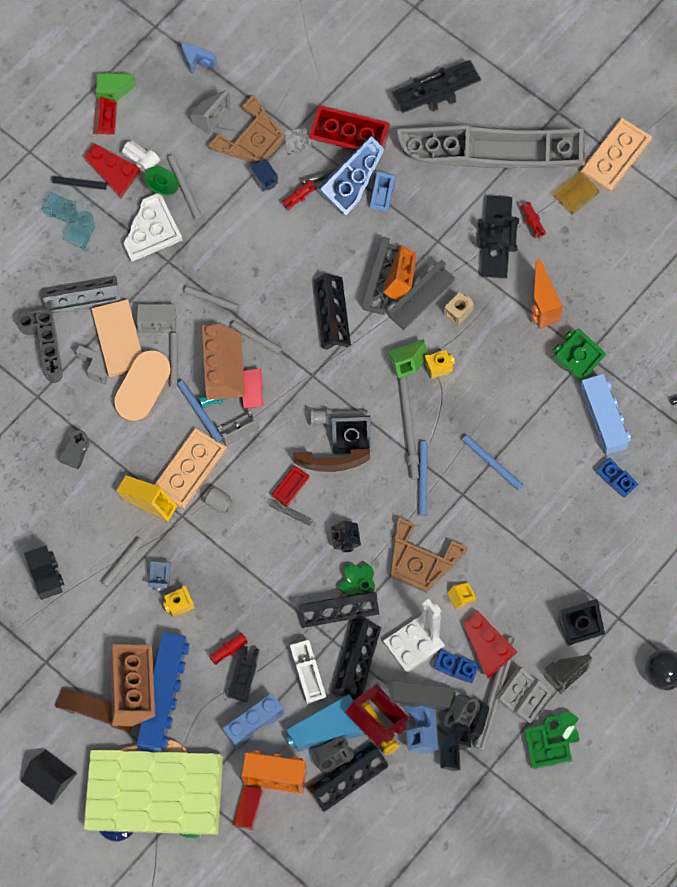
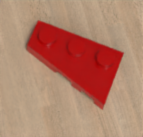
M96 143L92 145L84 156L85 161L106 181L107 185L116 192L120 199L141 171L140 167Z
M478 610L463 622L487 678H490L517 653L516 649Z

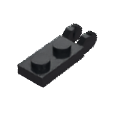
M242 647L229 688L228 698L242 702L248 701L260 649L255 648L250 662L245 660L248 647Z

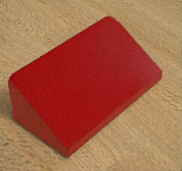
M100 97L95 102L94 134H115L117 101Z
M243 787L233 826L253 831L263 789Z

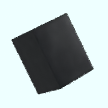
M370 416L332 417L333 453H351V450L370 449L371 452Z
M598 599L559 610L558 621L568 646L605 634Z
M44 750L30 760L21 782L49 804L53 805L77 773L50 752Z

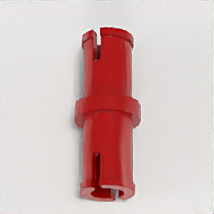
M308 180L299 189H294V193L281 201L283 206L286 205L284 208L289 211L300 201L303 202L306 196L317 189L316 185H312L314 182Z
M525 202L528 209H526L524 203L520 206V209L526 218V224L531 227L535 238H541L538 231H540L542 237L546 234V231L540 222V216L535 213L531 202Z
M240 632L239 635L229 642L225 641L222 643L223 646L209 654V657L217 665L229 655L233 656L234 652L247 644L248 641Z

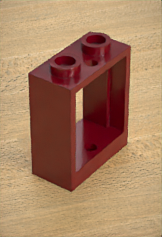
M377 684L355 699L345 711V714L377 747L384 742L386 744L391 742L396 733L400 735L407 728L405 724L410 719L396 703L390 702V697ZM371 702L393 723L387 730L365 709Z

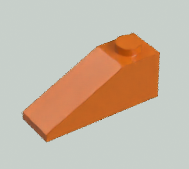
M403 245L398 249L385 280L383 293L396 301H399L412 287L417 256L415 252Z

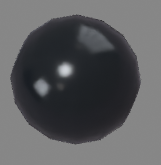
M661 649L649 657L645 665V674L650 684L655 688L668 691L677 687V652Z

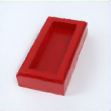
M294 465L273 491L271 497L284 506H288L309 480L310 476Z

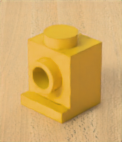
M446 350L432 355H425V365L431 379L453 372L455 361L451 353L448 354Z
M186 586L164 596L165 602H163V606L167 613L171 612L173 618L194 609L193 601ZM180 599V602H179V603H174V602H173V601H176V600Z

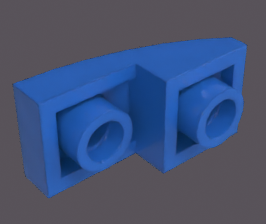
M611 458L595 471L624 498L639 485L626 470L623 472Z
M443 649L439 650L433 665V669L468 683H473L479 667L478 664L464 657L459 658Z

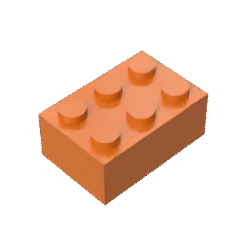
M259 751L245 753L242 771L244 786L304 794L307 766L306 761H303L302 758L293 756L291 759L283 758L280 754L267 756Z

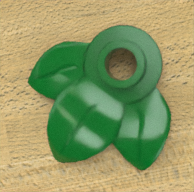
M364 563L360 568L350 564L344 566L346 580L338 585V588L343 593L355 595L375 590V583L372 580L374 571L368 563ZM367 583L369 587L364 589L362 584Z
M569 712L561 715H548L543 722L548 732V743L578 742L579 734L574 725L579 718ZM552 720H555L557 722V726L555 728H552L550 726V722Z

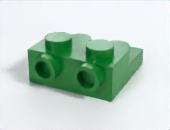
M578 328L574 331L570 330L564 336L565 342L562 345L559 343L552 350L554 354L551 358L563 370H568L582 382L603 359L606 353Z

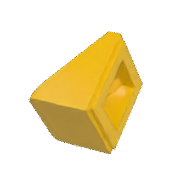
M469 582L455 585L447 592L455 609L477 599Z

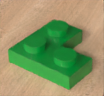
M545 725L525 729L533 769L573 762L569 741L549 744Z

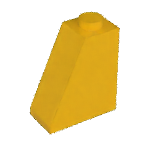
M125 475L116 491L126 502L167 522L177 508L176 503L160 486Z

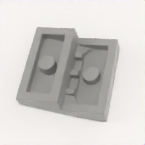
M517 667L496 699L515 715L531 724L552 694V691L540 680L534 679L525 669Z

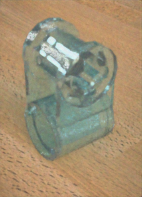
M55 193L49 194L41 208L42 212L47 216L57 218L66 223L75 222L79 216L73 201L60 197Z
M84 211L78 215L67 234V243L85 249L95 229L94 217L90 212Z

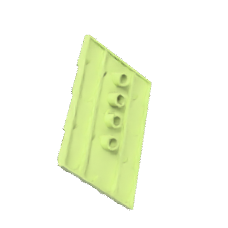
M91 750L84 829L92 831L218 835L223 756L220 754Z

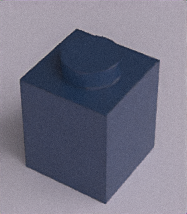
M267 159L250 167L251 176L262 192L271 190L278 184V175Z

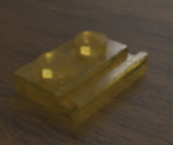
M581 172L554 194V198L573 215L599 194V189L588 178H585Z

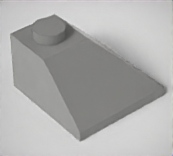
M224 90L195 106L190 114L192 124L209 135L231 110L229 91Z

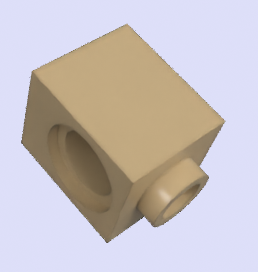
M459 292L444 307V315L459 326L473 311L474 303L468 295H463ZM463 306L464 309L458 310L456 307Z

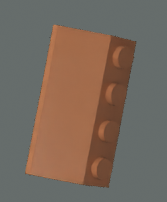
M222 324L202 325L207 400L245 397L241 333Z
M112 644L110 653L112 726H134L155 717L152 645Z

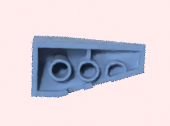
M372 136L369 137L325 179L317 190L329 203L344 215H347L359 203L384 148Z

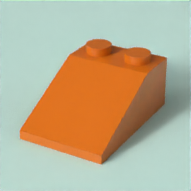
M538 258L536 259L531 318L534 324L537 323L539 329L560 321L563 305L541 259Z

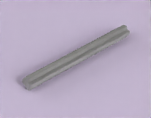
M508 637L506 640L515 648L517 640ZM512 658L496 672L487 702L489 714L482 735L476 739L474 745L479 750L485 749L499 703L496 697L503 689Z

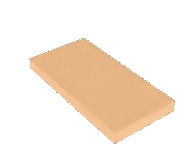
M621 118L581 169L580 174L611 193L652 140V136Z
M128 299L92 308L109 378L128 373L137 356L142 353Z
M195 428L154 485L160 486L176 505L184 510L226 452L227 447Z

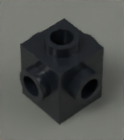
M342 521L331 526L334 549L348 553L361 545L358 523Z

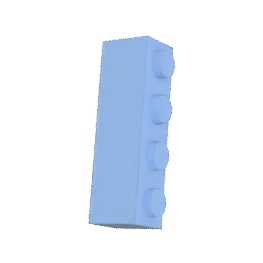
M604 374L582 380L581 390L605 454L608 455L628 449L629 441H631L630 434L623 427L624 418L617 411L618 403L616 397L611 395L610 381L605 379Z

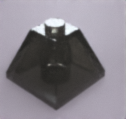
M584 655L559 659L556 663L551 662L545 668L544 678L562 694L589 669L592 657Z

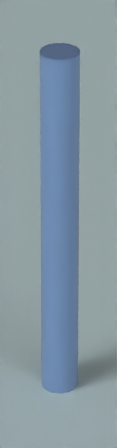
M184 380L178 382L179 388L215 441H221V434Z
M468 435L464 436L462 441L517 490L523 487V484L471 437Z
M426 441L420 442V516L427 515Z

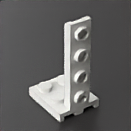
M429 599L422 604L421 616L383 641L406 674L437 654L439 650L445 648V645L439 638L441 610L435 602L432 604Z

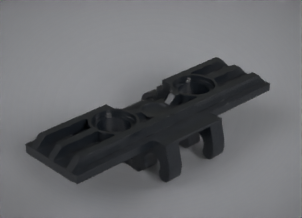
M467 60L446 70L441 67L438 71L424 77L414 78L412 84L395 90L391 94L402 114L427 103L431 104L432 112L438 110V103L449 99L450 104L456 103L454 92L481 81V78L471 60ZM455 76L458 78V81L451 83L449 78Z
M487 196L485 222L479 218L477 225L479 234L476 239V245L478 248H483L481 277L507 279L509 252H516L518 250L516 239L517 225L520 219L511 217L513 197ZM509 226V243H503V228H508ZM493 250H498L501 255L495 258L490 253Z

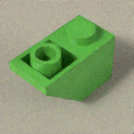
M106 72L97 75L96 94L98 99L104 97L118 101L135 87L134 74H112Z
M424 339L388 351L392 368L398 378L417 372L425 361V355H428Z

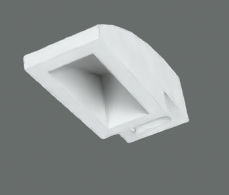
M309 640L289 645L307 703L326 698Z

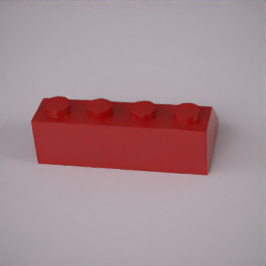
M319 105L309 139L357 150L372 136L385 149L390 133V124L386 121Z

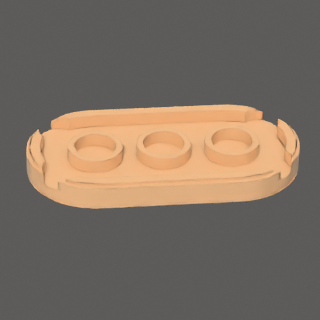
M146 351L137 356L115 396V408L123 419L133 422L144 419L150 414L170 376V363L162 353Z

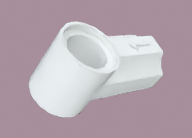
M128 141L122 150V154L136 163L143 173L160 162V158L153 151H146L133 141Z

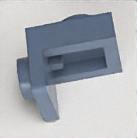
M151 561L148 587H153L152 590L163 591L164 588L170 585L171 562Z

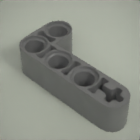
M40 309L21 313L17 318L20 331L24 335L38 334L43 368L47 380L52 383L59 382L63 377L55 321L51 311ZM45 318L49 319L47 322H41ZM25 322H31L27 326L23 325ZM48 335L52 336L50 339H44ZM50 352L55 353L53 356H47ZM51 366H54V367H55V372H54V373H52V368H51Z

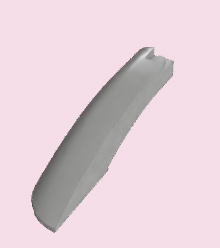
M470 125L397 129L402 148L412 158L421 162L484 168H546L585 165V133L583 129L521 131L470 127Z

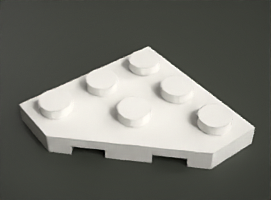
M160 194L143 199L138 215H136L132 223L130 233L125 239L124 247L131 262L183 241Z

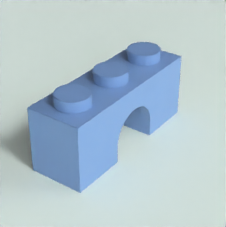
M271 693L223 728L224 734L235 749H238L252 739V735L259 728L266 724L270 726L284 716V708Z
M404 705L405 712H409L415 721V728L406 731L408 751L424 754L439 750L435 709L423 706L413 708Z

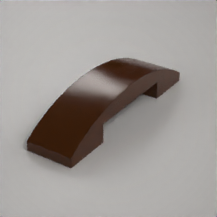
M370 449L351 450V457L313 459L312 452L293 453L294 464L309 470L337 472L355 468L370 460Z
M62 689L55 708L72 714L77 713L130 733L132 726H112L110 702L84 693Z

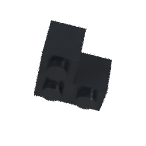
M47 545L25 552L24 555L40 599L63 593L61 586L64 585L61 574L57 575L55 569L59 567L53 550L49 551Z

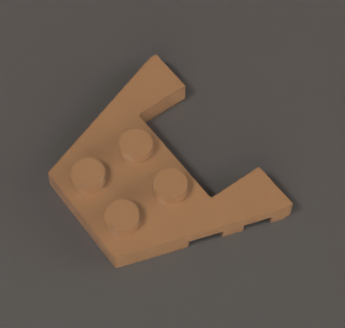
M252 95L242 107L245 112L256 119L235 143L218 134L209 144L210 150L257 164L264 159L268 160L285 140V135L275 122L270 119L266 110L258 103L256 97Z
M399 517L391 578L427 593L467 553L468 547L451 541L444 558L407 542L415 524Z

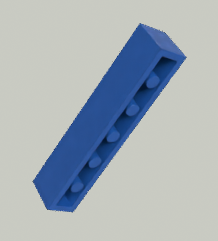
M162 633L153 672L155 717L143 721L137 741L140 751L163 752V749L168 746L169 736L166 735L168 729L172 728L173 718L171 713L172 710H176L177 699H175L176 692H180L182 682L179 678L180 674L184 673L186 666L184 656L188 655L190 643H187L186 636Z

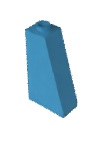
M351 696L343 697L287 729L288 736L286 740L290 747H295L298 752L323 746L339 736L351 739L366 735L345 714V711L353 702Z

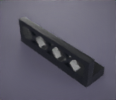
M324 273L313 280L322 349L328 350L335 345L349 347L351 346L343 278ZM332 281L337 283V290L332 285ZM334 297L338 300L339 307L334 302ZM336 314L341 318V324L337 320ZM339 331L343 335L344 340L339 339Z
M372 591L298 604L302 628L380 615L377 592ZM373 601L375 611L366 612L361 609V606L364 602ZM352 604L357 608L353 615L347 616L341 612L346 605ZM333 608L337 613L332 619H327L322 615L325 609ZM313 611L318 615L314 622L305 623L304 613Z
M365 618L352 619L331 689L332 694L336 696L350 695L353 700L363 694L382 627ZM368 627L374 630L370 639L367 635ZM366 645L368 652L367 656L363 657L362 648ZM358 664H361L362 673L358 676L356 668ZM354 682L357 687L356 694L350 692L351 685Z
M371 741L356 751L349 762L325 773L306 786V789L314 797L320 809L325 812L388 768L389 765L380 749ZM379 757L382 764L376 768H370L372 761ZM364 770V775L361 779H354L356 772ZM348 782L347 788L344 791H338L340 783ZM326 793L332 794L330 800L323 804L320 798Z

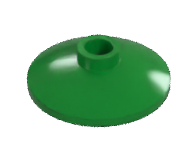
M150 167L144 174L145 183L157 194L170 196L175 194L179 188L176 176L163 167Z

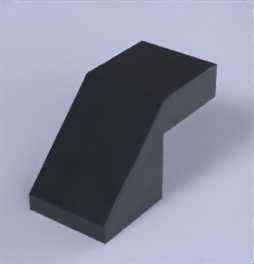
M458 724L453 726L440 748L441 769L450 771L460 770V750L471 747L470 727Z

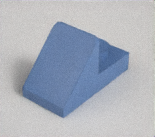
M184 42L182 43L183 56L191 74H193L198 63L203 67L215 69L217 64L215 53Z
M377 171L370 204L371 208L389 211L392 192L395 190L396 175Z

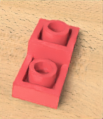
M261 368L243 371L245 397H243L244 409L264 406L262 387L264 385Z

